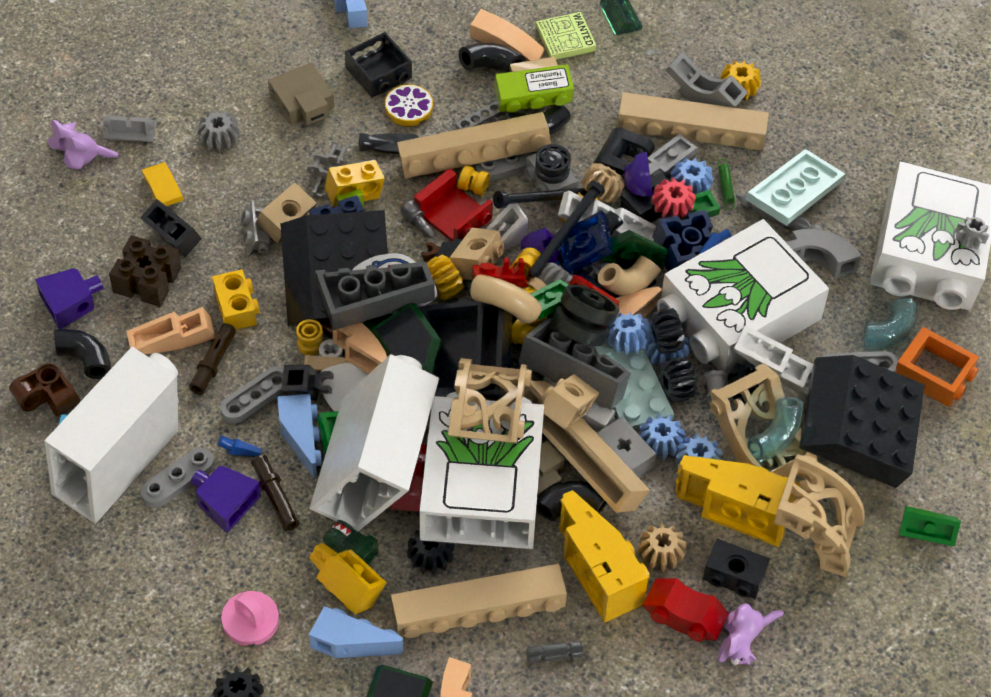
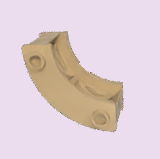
M461 358L455 380L456 394H459V398L454 397L452 400L448 436L517 444L518 438H523L525 421H520L525 386H530L532 370H528L527 365L521 364L520 369L472 364L473 359ZM492 383L497 384L507 392L501 399L487 406L483 395L475 390L484 388ZM471 402H475V403H476V404L473 405V406H470V405H469V403H471ZM515 402V409L513 410L509 406ZM493 418V424L499 431L501 429L500 422L502 420L508 421L510 424L508 435L491 434L488 421ZM482 424L483 433L463 431V429Z
M763 363L755 367V372L719 390L713 389L710 391L712 399L710 402L711 411L717 417L723 435L739 463L762 467L759 464L762 461L769 468L773 465V457L779 467L770 472L782 477H788L795 459L786 463L784 458L794 457L799 454L811 456L817 460V455L799 448L802 429L796 420L791 422L784 410L788 407V404L783 394L780 376ZM758 384L759 386L750 394L748 389ZM741 393L745 403L735 399L732 401L735 404V411H732L728 398ZM763 402L767 408L766 413L762 412L759 409L760 407H762ZM750 413L761 420L773 421L775 427L769 434V447L756 444L745 437L746 424ZM777 435H781L785 443H777Z
M797 454L774 523L792 530L804 539L810 537L815 543L814 549L820 559V569L847 578L851 563L849 549L856 527H862L865 518L861 499L856 491L837 473L818 463L811 456ZM796 475L807 479L799 481L800 487L794 483ZM790 493L798 497L793 503L788 502ZM823 498H830L836 509L838 525L830 526L827 524L826 513L818 500Z

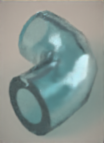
M907 298L895 300L891 304V314L887 320L876 323L866 322L864 328V348L890 347L903 341L915 326L917 316V304L915 301Z
M794 397L778 399L776 401L774 419L770 426L764 432L749 438L747 447L758 463L767 461L782 453L793 441L802 420L803 401Z

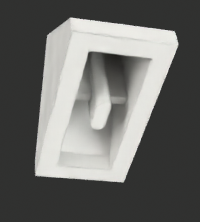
M518 203L509 204L486 229L498 230L500 232L501 241L504 243V250L521 244V240L527 235L528 218Z

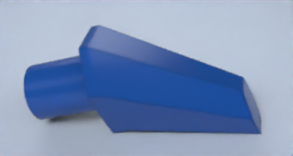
M727 228L718 234L713 232L699 253L701 254L732 237L729 229Z
M223 435L217 441V445L227 449L226 453L230 455L259 456L263 450L239 439L231 440Z

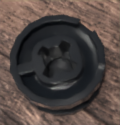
M548 144L541 147L536 153L535 173L537 177L548 184H557L566 180L570 174L571 155L569 151L558 144Z

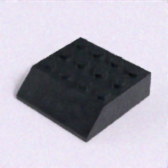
M385 210L307 215L280 223L288 326H298L300 322L307 319L316 320L320 324L324 322L330 323L317 287L315 270H325V272H337L341 268L353 270L354 267L369 258L388 254ZM386 314L372 320L387 319L393 314Z
M478 301L418 306L442 341L440 351L437 352L434 363L433 375L439 378L434 396L446 397L448 394L456 392L455 380L461 358L473 359L472 364L510 368L512 341L511 313L494 305ZM492 383L484 388L475 390L482 394L484 398L502 397L505 392L503 388Z
M855 355L817 357L814 360L799 448L897 488L913 473L925 385Z

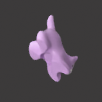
M57 120L51 121L53 137L48 138V144L54 150L65 152L64 163L66 167L79 170L83 165L90 163L96 155L107 158L118 157L119 154L117 152L99 146L87 134L75 131L76 122L60 124Z
M741 604L728 615L725 621L724 629H727L730 635L724 639L720 647L718 662L723 663L727 658H730L731 663L734 665H750V661H756V657L750 651V644L765 626L781 617L784 612L782 610H775L763 617L760 612L752 609L749 604Z

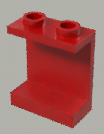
M450 168L414 195V201L420 207V211L425 213V221L452 242L454 238L463 240L471 228L485 226L493 217V201L489 199L480 205L462 190L458 189L457 174Z

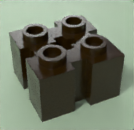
M131 235L122 250L124 259H117L109 273L112 291L115 294L132 298L134 294H138L142 302L161 307L169 292L167 282L174 283L182 268L179 249L160 243L158 247L154 248L151 247L149 240Z

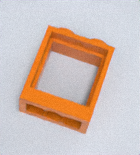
M922 327L898 360L896 373L924 384L925 395L950 407L955 399L959 401L967 388L964 386L966 382H972L979 371V368L976 367L979 356ZM925 349L962 369L952 385L914 365Z

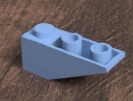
M310 394L278 396L281 435L311 476L317 477L316 466H322L320 450H315L314 443H320L318 427H313L312 422L318 418L317 405L311 404Z
M324 606L309 633L310 648L334 658L399 655L403 653V637L397 632L375 627L366 619L358 620L350 617L338 608L330 609Z

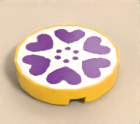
M411 84L395 87L385 98L386 115L395 124L401 126L420 125V122L427 121L433 112V98L427 90L417 85Z

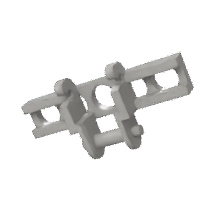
M495 101L456 122L455 128L457 130L463 129V126L469 124V127L482 125L490 119L492 122L500 121L498 117L508 111L495 112V109L499 108L498 102ZM486 112L489 113V116L483 117L480 114Z
M333 144L330 153H326V156L321 154L313 156L315 162L314 165L308 167V171L313 175L319 176L312 192L313 197L326 200L328 195L325 191V185L321 182L323 180L326 181L329 168L345 164L346 147L338 148L336 144ZM335 152H340L339 157H337L336 155H334V153H335ZM319 164L325 165L324 169L322 167H318ZM319 189H324L323 194L317 193V191Z

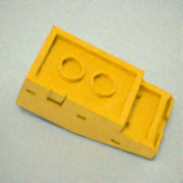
M683 456L678 466V477L675 481L677 498L702 507V518L745 535L748 534L750 537L759 538V540L773 546L780 547L787 528L774 523L789 477H782L769 472L763 467H756L746 463ZM790 493L788 502L793 503L798 497Z
M573 490L563 494L561 499L560 526H558V529L565 538L563 557L603 622L606 623L642 606L645 601L647 583L650 576L646 566L643 563H639L635 557V551L630 541H625L615 527Z

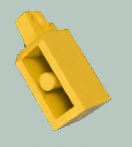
M324 543L315 546L309 557L320 570L316 578L355 615L371 609L387 583L352 550H344L337 553Z

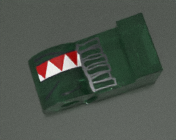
M337 520L323 535V541L337 553L344 550H352L367 565L379 554L378 539L370 534L368 536L363 535L343 520Z

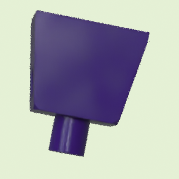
M75 268L35 279L39 296L58 330L91 312L94 309L92 294L104 289L98 275L83 280L78 269Z
M218 466L210 476L202 470H198L191 478V484L198 488L195 493L197 505L226 533H229L261 497L260 484L257 480L225 466Z

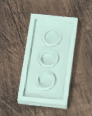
M805 149L751 189L747 194L746 200L787 226L842 183L845 173Z
M607 340L602 346H594L595 353L607 355L631 372L623 399L612 408L615 410L616 419L623 417L635 431L640 429L642 423H646L649 416L656 419L660 413L662 418L666 419L671 414L672 420L674 419V412L644 350L639 349L638 354L629 352L626 355L624 351L616 353L615 348L609 347Z

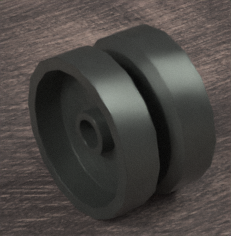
M568 285L561 297L563 305L558 306L552 316V325L562 334L577 342L590 346L604 345L610 333L608 325L615 323L620 312L619 306L596 290L580 285Z

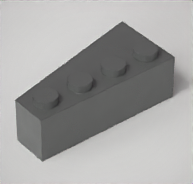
M426 262L392 264L388 268L366 266V269L363 270L341 268L337 272L315 270L317 287L333 330L399 311L409 303L419 305L435 300V285Z
M552 316L525 336L518 363L527 365L529 370L549 378L554 383H557L561 378L567 379L575 374L599 392L594 402L601 407L611 410L623 399L631 372L607 355L595 353L594 346L577 342L562 334L552 325Z

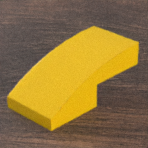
M165 162L142 169L143 178L150 187L154 200L158 199L165 206L184 200Z

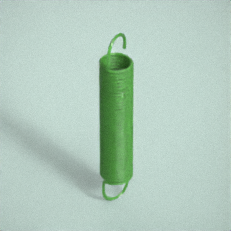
M719 159L717 164L724 205L726 209H733L736 203L728 161L727 164L719 165L720 160H726ZM732 203H734V207H732V208H727V207H726V204H732Z

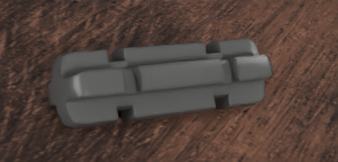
M580 641L569 642L568 645L566 643L542 645V648L538 646L528 647L526 650L527 660L529 663H538L543 659L546 662L568 659V656L572 658L582 657L583 645Z

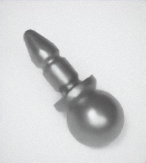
M414 200L404 201L400 207L401 215L408 219L411 225L416 224L425 236L432 239L434 235L431 227L424 219L425 213L420 211V207Z

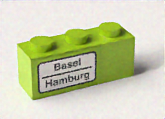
M568 64L495 75L494 88L500 112H516L527 108L539 109L549 105L562 106L573 100L574 86Z

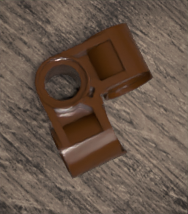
M52 363L43 364L30 373L16 378L9 386V390L17 403L26 412L32 411L47 402L57 417L81 402L74 387L67 381L59 367Z

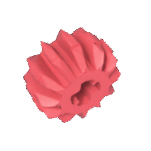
M674 177L670 182L663 179L661 184H657L654 188V195L652 196L655 213L662 212L663 218L678 216L684 219L687 213L692 212L696 199L695 194L692 193V185L685 186L684 179L680 182H677Z

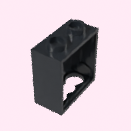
M386 32L345 51L346 69L371 98L385 93L389 89L412 78V61ZM381 41L380 47L376 50H371L366 55L359 56L356 60L352 57L356 52L363 51L366 47L373 46L376 42Z

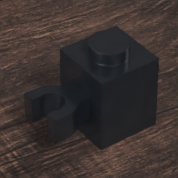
M284 365L281 391L286 396L310 394L311 400H317L318 390L324 394H332V388L329 385L323 386V382L326 379H333L334 374L331 371H322L318 374L311 365Z

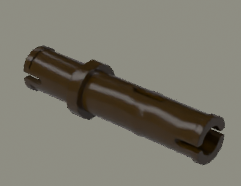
M227 323L221 325L204 359L197 364V372L189 384V389L193 393L203 395L211 378L217 375V367L236 334V329L232 325Z
M266 455L255 457L251 461V465L260 480V488L266 492L282 524L283 530L292 531L300 525V521L297 519L280 485L281 478L279 474L274 472Z

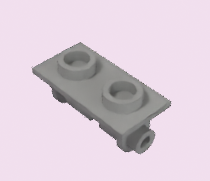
M109 115V117H104L103 125L106 127L104 139L153 142L157 122L150 120V117H131V120H127L123 116Z
M252 200L247 209L242 211L240 219L241 225L244 226L242 243L246 247V256H249L252 250H257L259 253L264 254L270 248L269 236L264 231H261L262 229L256 224L263 208H254V201Z

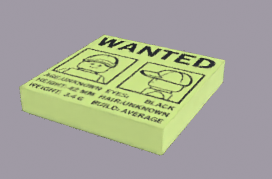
M581 12L536 21V29L549 57H555L558 60L596 51V43Z

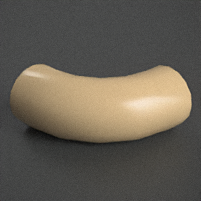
M640 256L626 270H623L615 263L607 264L600 270L598 281L606 290L615 295H630L647 288L659 275L661 269L648 258Z
M481 274L477 275L472 281L470 293L475 301L499 307L511 313L523 323L534 322L541 314L542 308L538 300L514 284Z

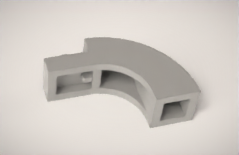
M683 52L665 69L681 86L678 92L690 102L735 108L748 93L732 75L725 79H716L706 75Z
M801 229L792 232L791 241H785L803 261H813L825 266L834 278L858 270L861 254L850 242L834 233L819 229Z

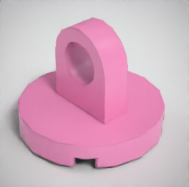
M246 591L238 593L228 600L223 608L221 621L224 633L231 641L242 646H248L247 644H255L256 646L272 638L278 629L279 613L277 605L269 596L262 592Z

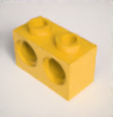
M376 160L332 167L328 169L325 191L333 207L337 206L338 195L361 189L364 201L379 199L385 178Z
M243 269L212 276L214 293L223 323L232 325L236 330L257 325L256 314H260L259 305L256 298H251L250 294L254 293L250 278L245 279Z

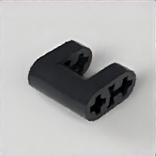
M617 127L612 130L593 163H602L606 167L609 166L612 170H616V173L621 175L624 180V168L631 162L621 159L622 156L625 154L635 158L637 154L647 152V157H649L654 151L655 145L645 136Z

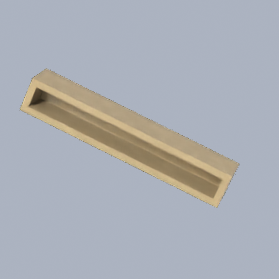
M623 92L617 127L635 133L670 138L681 134L691 141L763 151L769 113Z
M543 112L397 142L405 179L444 171L449 168L454 169L465 165L535 152L541 147L551 144L549 127Z
M531 381L530 386H525L523 397L529 399L532 404H543L544 400L541 398L552 385L548 381ZM543 413L542 433L616 513L636 511L650 489L583 418H580L567 429H563Z
M559 564L391 594V609L396 632L401 637L415 638L423 633H442L450 628L460 626L469 628L477 623L487 621L500 622L505 618L514 616L527 617L535 612H554L562 607H566L567 592Z

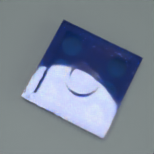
M602 210L578 222L560 245L563 267L569 274L613 253L607 216Z

